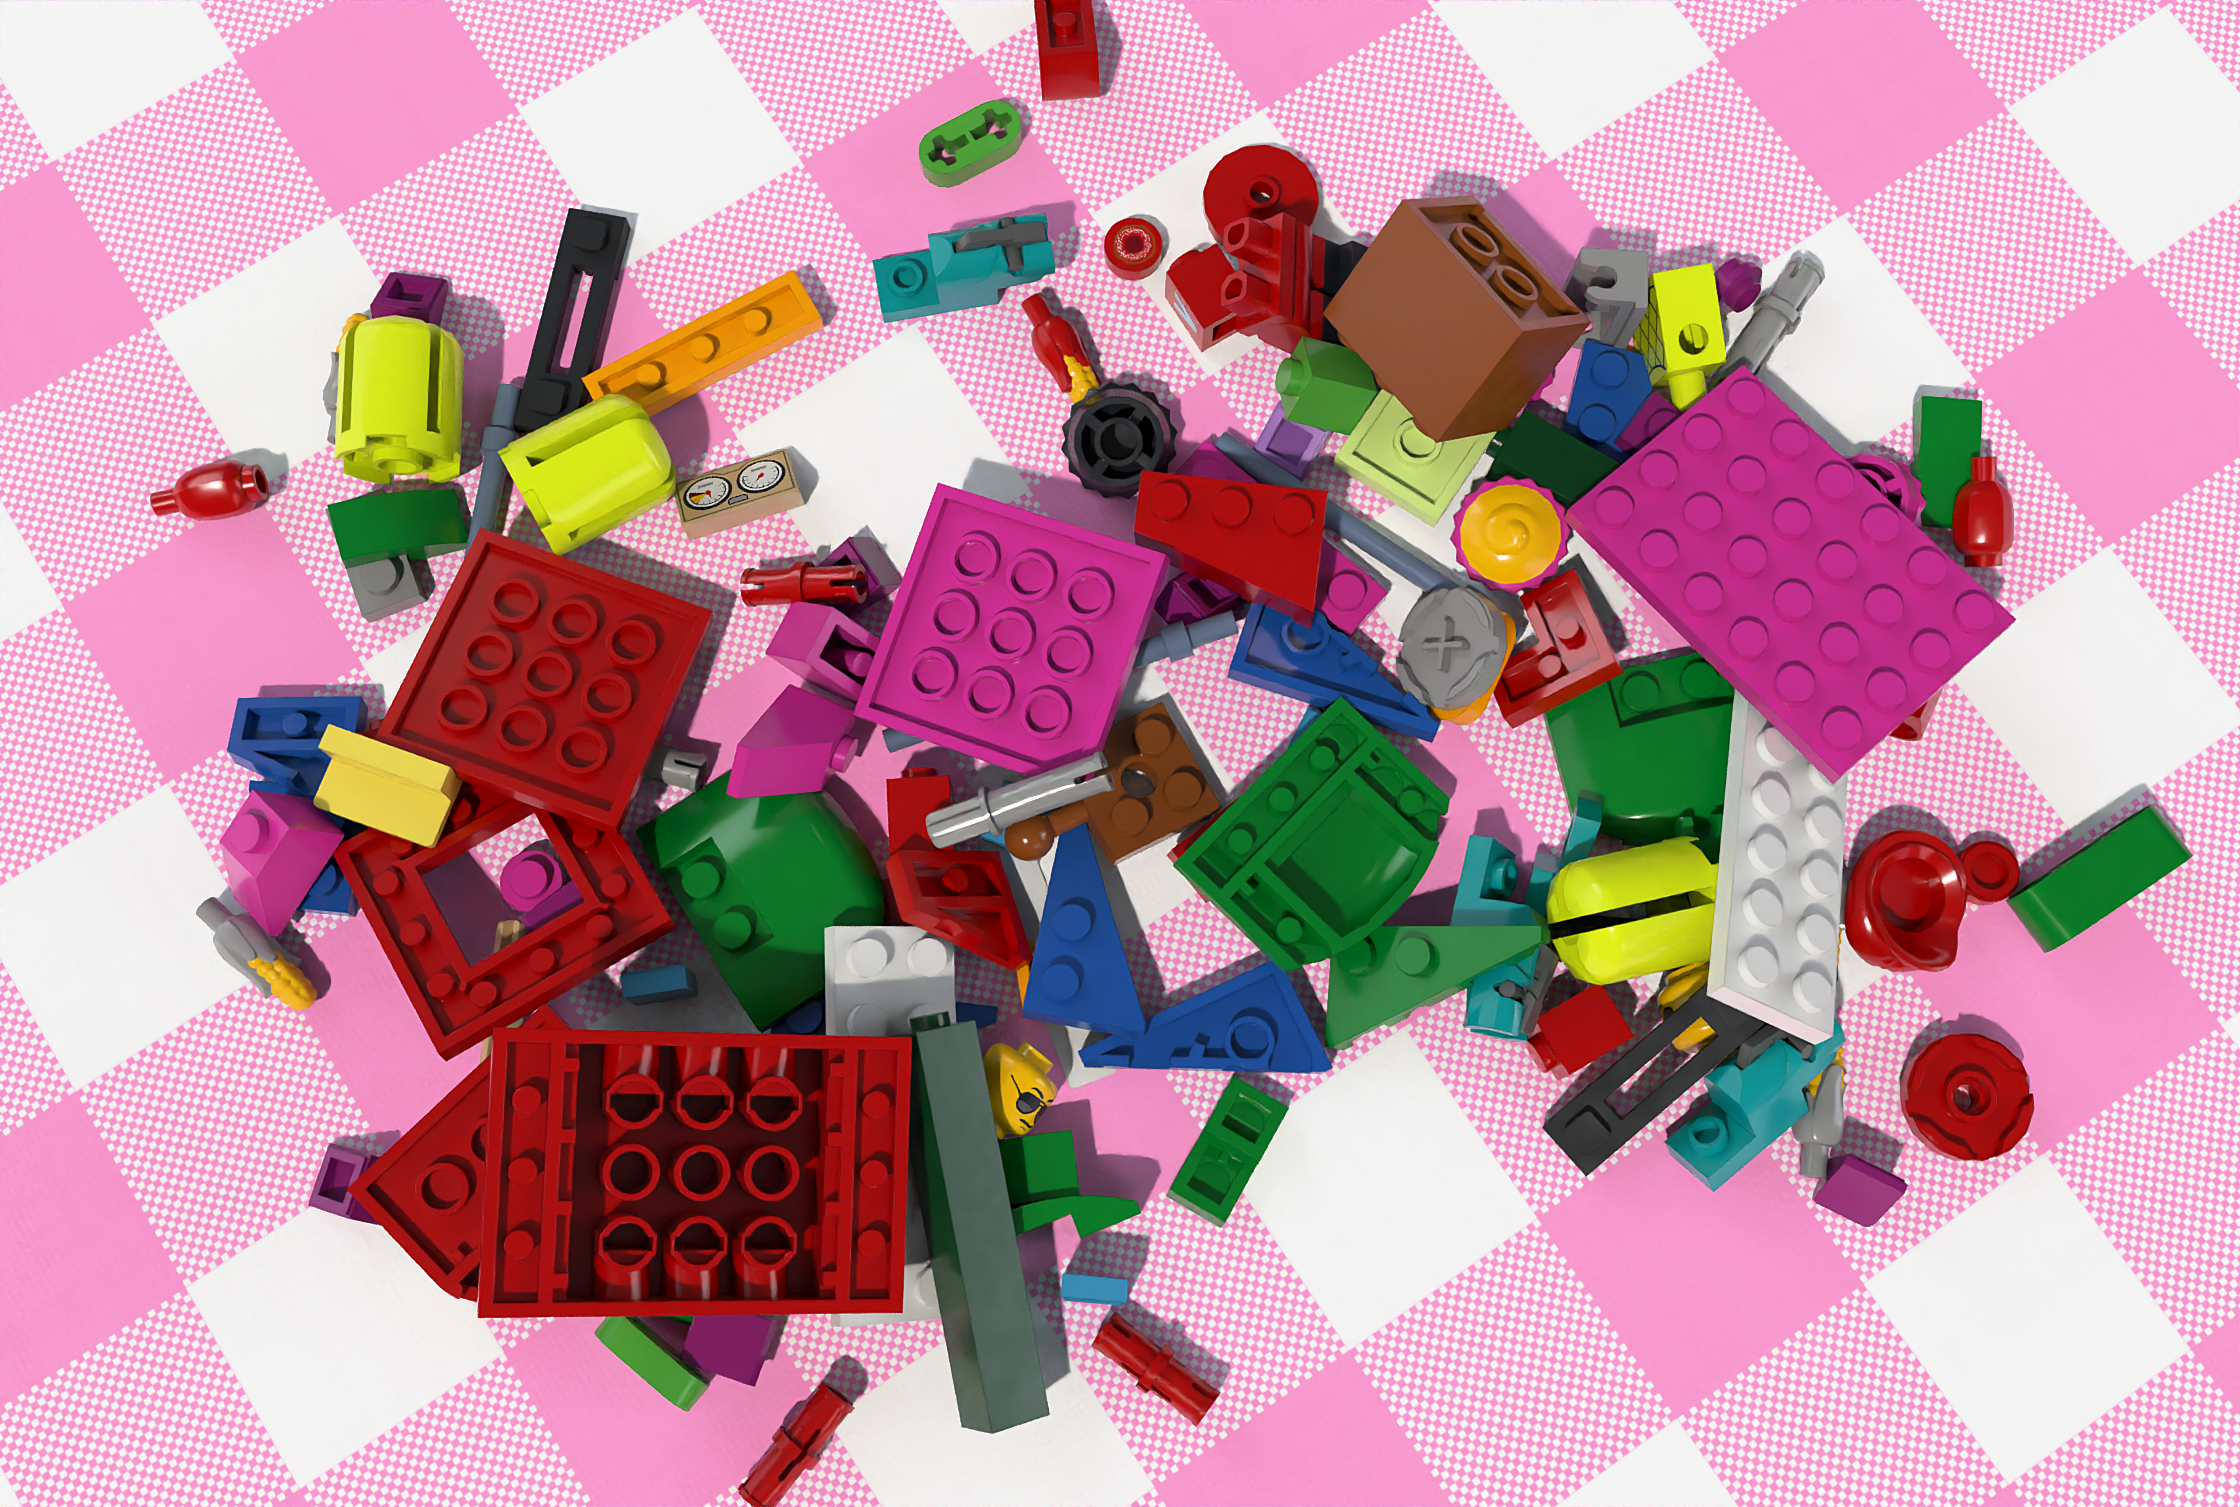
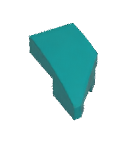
M1580 797L1577 798L1561 857L1536 851L1532 865V875L1523 905L1530 906L1542 916L1546 915V901L1553 877L1570 862L1588 857L1601 825L1602 803Z

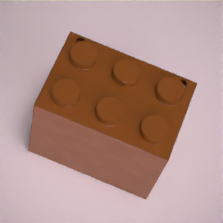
M1474 195L1402 199L1323 312V315L1337 329L1339 340L1348 349L1358 353L1375 373V380L1379 386L1386 392L1394 395L1413 416L1412 421L1415 427L1436 443L1505 430L1591 323L1585 314Z

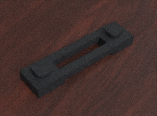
M574 208L568 209L513 423L519 433L526 434V431L531 433L587 405L589 391L582 378L592 373L614 281H618L631 229L626 217ZM584 271L588 276L593 275L569 374L568 376L550 373L574 275Z
M1706 982L1686 1002L1609 1069L1546 1121L1542 1128L1587 1177L1766 1022L1707 996L1708 982ZM1702 1017L1718 1036L1624 1117L1616 1112V1108L1609 1104L1606 1098L1697 1019Z

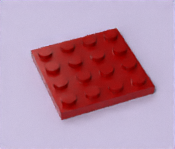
M480 527L373 740L449 766L453 769L457 779L618 836L712 626L713 611Z

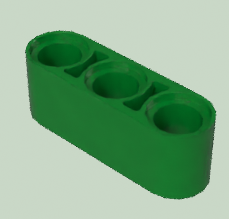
M2153 803L2121 821L2010 896L2006 902L2041 950L2047 953L2070 941L2184 864L2193 854Z

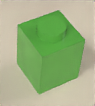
M1305 336L1301 337L1290 358L1287 357L1281 362L1275 379V388L1280 394L1286 421L1324 430L1328 429L1332 432L1349 436L1377 394L1371 368L1358 353L1344 346Z

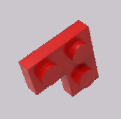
M1575 568L1519 596L1539 643L1508 659L1493 692L1504 720L1512 729L1624 673L1584 582Z

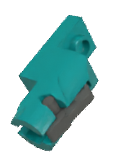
M1046 213L1015 216L1014 218L1004 217L972 227L927 234L930 246L928 251L872 260L884 323L999 304V288L1033 283L1041 280L1045 275L1054 274L1055 261L1052 242L1048 239Z
M1470 835L1450 926H1543L1549 929L1547 918L1530 906L1506 902L1507 897L1513 894L1517 885L1518 868L1515 862L1516 854L1493 837ZM1543 944L1535 950L1532 956L1512 966L1503 964L1473 979L1474 985L1467 988L1466 1013L1463 1027L1471 1028L1470 1032L1486 1037L1516 1043H1527L1542 1011L1545 995L1559 962L1558 955L1549 946Z
M1835 1017L1833 1037L1816 1045L1771 1024L1765 1023L1748 1039L1742 1042L1736 1050L1704 1075V1083L1712 1102L1664 1141L1670 1155L1713 1193L1809 1112L1802 1088L1833 1062L1837 1051L1846 1043L1843 1029Z

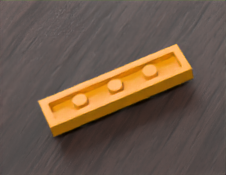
M793 269L583 377L582 380L594 401L607 394H623L641 404L648 417H651L823 328L824 325L819 312Z

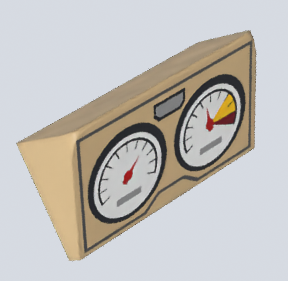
M787 448L677 482L674 492L680 520L690 541L805 505Z

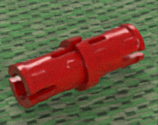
M803 561L795 562L791 568H747L741 575L740 584L764 585V588L740 590L744 604L748 607L793 604L797 601L812 604L843 602L858 604L865 602L868 587L844 586V583L868 581V575L865 567L860 563L845 566L815 567L812 562Z
M1117 1312L1111 1316L1109 1322L1107 1321L1091 1345L1138 1381L1135 1387L1145 1394L1149 1390L1179 1411L1196 1427L1221 1393V1391L1186 1368L1183 1363L1173 1357L1176 1353L1174 1349L1167 1344L1160 1347L1135 1329L1133 1325L1122 1318Z
M821 1381L816 1392L788 1427L780 1426L773 1434L772 1440L775 1444L746 1481L741 1483L737 1489L743 1499L752 1507H776L805 1469L812 1471L820 1462L821 1457L818 1452L846 1416L855 1409L853 1403L835 1387L825 1381Z

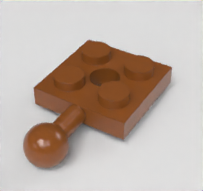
M1162 702L1111 726L1102 751L1107 760L1108 767L1095 771L1093 778L1111 772L1115 787L1113 791H1105L1083 800L1066 804L1047 813L1045 816L1038 814L1005 828V845L1014 857L1022 861L1039 860L1051 850L1054 837L1087 823L1110 866L1113 867L1215 816L1222 808L1220 802ZM1129 770H1138L1145 773L1151 780L1152 794L1143 798L1131 796L1122 786L1121 774Z

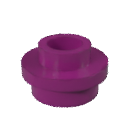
M1738 257L1725 262L1714 273L1720 315H1726L1732 311L1736 313L1744 311L1756 300L1761 292V285L1759 283L1762 278V269L1754 262L1745 263Z

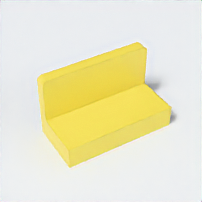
M328 724L318 748L332 759L314 798V805L320 810L427 848L435 847L463 780L457 779L453 769L449 766Z

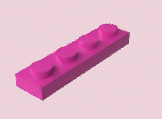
M1207 440L1174 473L1258 483ZM1322 538L1314 607L1325 616L1328 625L1337 632H1343L1350 639L1385 601L1388 592L1327 540Z

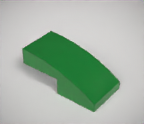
M1921 396L1914 404V461L1909 465L1911 475L1922 482L1920 493L1927 503L1920 513L1922 527L1953 529V512L1956 497L1959 491L1968 482H1971V457H1980L1982 433L1981 400Z
M455 489L394 492L327 505L341 560L346 569L408 554L411 562L464 550L467 546L468 534Z
M1233 1076L1166 1197L1217 1227L1222 1228L1252 1173L1261 1161L1289 1107Z
M1072 1130L998 1140L1010 1206L1061 1197L1080 1196Z
M1095 1195L1048 1199L1011 1210L1016 1237L1071 1215L1079 1237L1084 1238L1141 1214L1137 1201Z

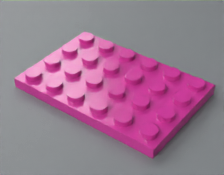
M1744 365L1739 367L1567 510L1564 518L1568 525L1832 784L1836 783L2017 620Z

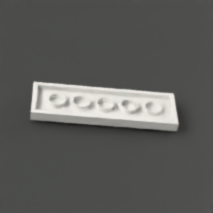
M1734 689L1707 996L1816 1045L1833 1037L1848 772L1836 783L1832 784L1759 711Z
M832 926L824 928L826 1035L888 1037L912 1031L910 1018L944 1011L949 1012L950 1023L956 1022L953 943L916 926ZM909 1145L903 1313L831 1314V1326L852 1327L941 1319Z

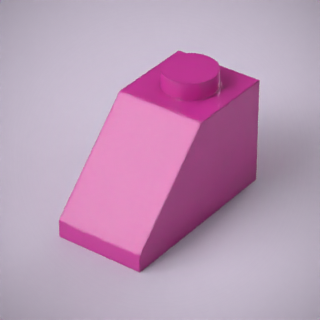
M797 601L793 604L791 603L765 654L808 683L857 705L880 639L834 607Z
M788 684L737 744L726 794L742 799L821 791L836 771L845 773L853 760L858 745V739L851 736L856 717L853 715L854 710Z
M253 789L219 841L234 899L269 936H279L345 834L309 798Z

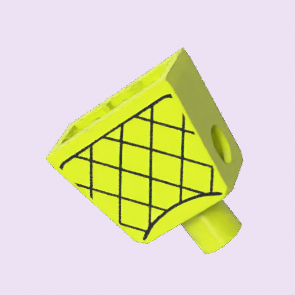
M1712 263L1657 272L1648 277V309L1632 336L1635 353L1644 355L1652 389L1669 386L1673 406L1683 413L1708 394L1705 378L1726 363V348Z

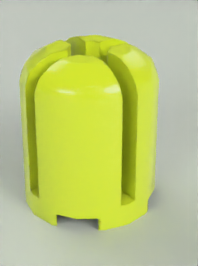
M393 315L366 320L351 327L344 335L339 345L334 460L340 458L344 461V474L362 481L383 485H391V474H428V486L449 482L460 475L464 352L452 333L435 324L425 323L420 319Z
M607 394L509 443L507 447L497 451L552 551L559 556L567 552L569 553L666 503L676 489V469L662 438L651 423L642 405L623 394Z
M1680 836L1666 839L1659 843L1570 862L1553 877L1546 901L1547 924L1645 904L1648 915L1647 918L1551 940L1559 959L1575 978L1591 984L1606 985L1690 964L1696 965L1710 961L1719 863L1711 865L1703 852L1690 843L1691 841L1699 840V838ZM1687 893H1688V896H1689V899H1690V904H1691V906H1690L1689 903H1688Z

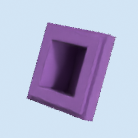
M1280 400L1253 450L1303 482L1334 432L1328 429L1324 430L1286 421L1282 401Z

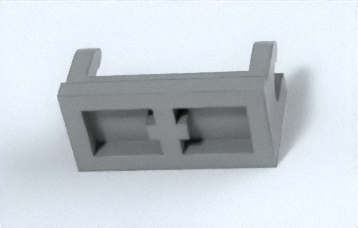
M1581 247L1562 291L1591 321L1592 330L1582 334L1572 348L1581 349L1585 340L1614 348L1626 349L1648 309V251Z

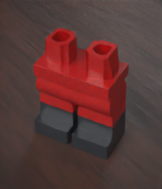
M1283 212L1264 221L1247 216L1224 228L1223 249L1239 258L1238 272L1228 275L1225 282L1221 285V306L1237 314L1236 332L1248 337L1257 334L1258 338L1263 342L1289 354L1293 353L1302 336L1346 347L1339 340L1337 329L1323 315V312L1369 247L1353 240L1342 245L1313 234L1310 227L1295 222L1294 217Z

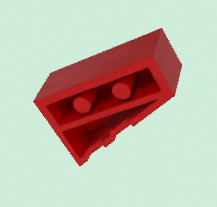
M1142 470L1134 524L1135 543L1138 546L1166 554L1171 559L1169 565L1201 580L1206 581L1208 579L1241 594V598L1256 605H1259V603L1293 618V622L1311 629L1328 491Z

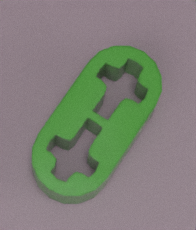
M992 100L982 103L929 131L922 138L918 152L924 177L931 184L938 187L950 188L960 185L1011 158L1017 153L1022 144V125L1019 113L1012 105L1004 101ZM994 123L999 129L1005 128L1006 136L998 139L993 133L987 134L986 126ZM944 149L948 155L955 154L956 162L947 166L943 160H936L935 153L938 150Z
M637 1316L606 1317L594 1332L597 1338L611 1352L663 1397L683 1411L689 1412L710 1386L708 1379L695 1366L682 1362L680 1360V1353Z

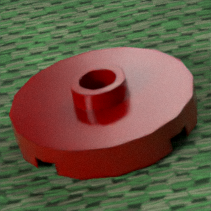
M1269 145L1244 146L1223 156L1209 172L1203 190L1202 205L1203 214L1208 223L1210 233L1214 240L1223 246L1224 228L1228 224L1246 216L1264 221L1283 212L1294 217L1295 222L1305 224L1312 229L1318 211L1319 199L1317 183L1305 163L1287 150ZM1261 192L1267 194L1270 200L1265 203H1258L1251 196Z
M1950 1034L1923 1045L1907 1062L1900 1082L1901 1111L1912 1134L1931 1152L1953 1161H1985L2011 1151L2027 1133L2035 1109L2033 1093L2029 1094V1085L2025 1078L2029 1076L2022 1062L2005 1045L1981 1034ZM1958 1087L1964 1088L1970 1095L1971 1103L1966 1110L1959 1107L1955 1101V1092Z

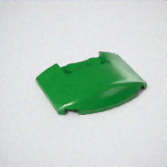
M1699 652L1624 668V673L1543 713L1571 819L1578 797L1602 803V819L1598 833L1623 840L1621 845L1641 847L1675 838L1676 820L1678 817L1685 816L1693 818V830L1696 837L1700 840L1705 839L1711 829L1709 815L1715 813L1723 814L1735 688Z
M1340 696L1173 864V867L1284 973L1296 971L1302 965L1321 962L1328 958L1331 959L1347 951L1378 929L1400 908L1414 891L1435 856L1440 843L1436 842L1439 814L1445 816L1448 813L1450 798Z
M730 770L635 832L654 867L663 877L718 966L720 974L757 1030L762 1034L825 993L824 928L832 926H884V903L888 902L879 870L868 846L843 808L824 788L817 792L737 799L726 794L731 775Z

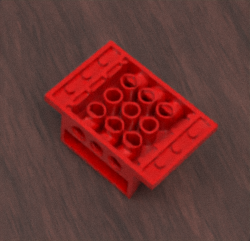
M494 1027L491 1051L477 1318L903 1313L912 1037Z

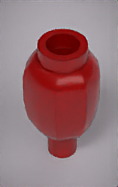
M1997 456L1971 457V482H1968L1959 491L1954 505V548L1958 553L1964 555V567L2003 566V554L2009 551L2014 541L2012 496L2008 489L2001 482L1997 481Z
M223 460L204 464L186 471L178 478L174 488L151 493L150 503L157 516L181 512L186 517L198 521L221 520L244 515L252 511L256 507L257 501L268 498L269 487L266 475L258 464L246 465L238 460Z

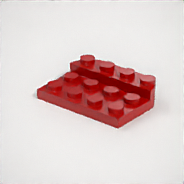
M544 1003L519 1027L573 1029L548 1003ZM491 1054L347 1188L348 1192L443 1291L456 1299L463 1298L473 1302H477Z

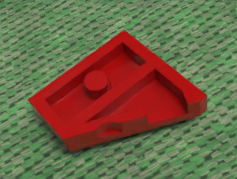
M898 850L884 862L901 920L1012 971L1023 968L1033 960L999 851Z

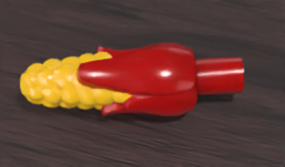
M1036 293L1025 299L1021 306L1034 327L1031 332L1033 349L1040 362L1055 379L1061 392L1069 395L1071 401L1075 404L1083 400L1088 389H1100L1102 382L1094 370L1077 329L1066 318L1060 315L1054 316L1042 293Z

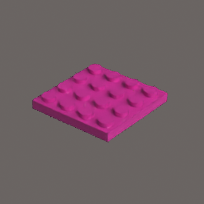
M938 482L853 715L1030 778L1091 756L1094 752H1102L1171 559L1166 554ZM1095 771L1081 776L1080 780L1085 782L1093 779Z

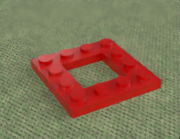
M465 781L461 785L435 847L427 848L370 827L338 845L333 853L437 1053L446 1062L492 1036L494 1027L505 1028L540 1008L544 1003L554 1000L676 929L675 924L621 832L616 836ZM535 813L585 902L471 966L426 884L423 875Z

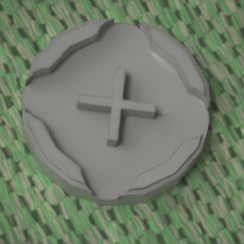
M1458 587L1453 590L1442 588L1431 592L1414 606L1401 627L1398 641L1403 642L1401 658L1396 656V672L1403 689L1413 695L1419 703L1447 711L1469 706L1488 691L1500 673L1507 650L1506 624L1498 607L1483 594L1468 588Z

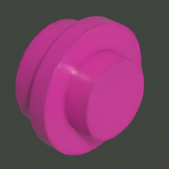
M535 850L521 852L512 857L504 866L500 876V890L503 898L510 906L524 913H528L564 886V873L559 863L550 855Z

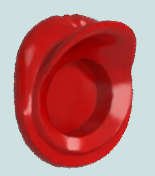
M1897 828L1877 836L1865 847L1853 867L1845 899L1846 937L1852 949L1861 959L1872 966H1879L1891 972H1911L1916 970L1939 972L1949 968L1954 963L1958 949V930L1966 911L1967 881L1962 864L1953 849L1945 841L1929 832L1910 828Z

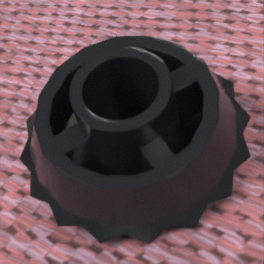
M1109 382L1101 389H1088L1082 401L1071 405L1070 418L1062 426L1065 439L1061 451L1068 459L1069 472L1080 478L1084 489L1097 490L1104 498L1117 495L1130 499L1139 492L1142 470L1167 473L1168 464L1177 455L1174 441L1178 431L1170 422V409L1159 404L1154 392L1142 391L1134 383L1121 386Z

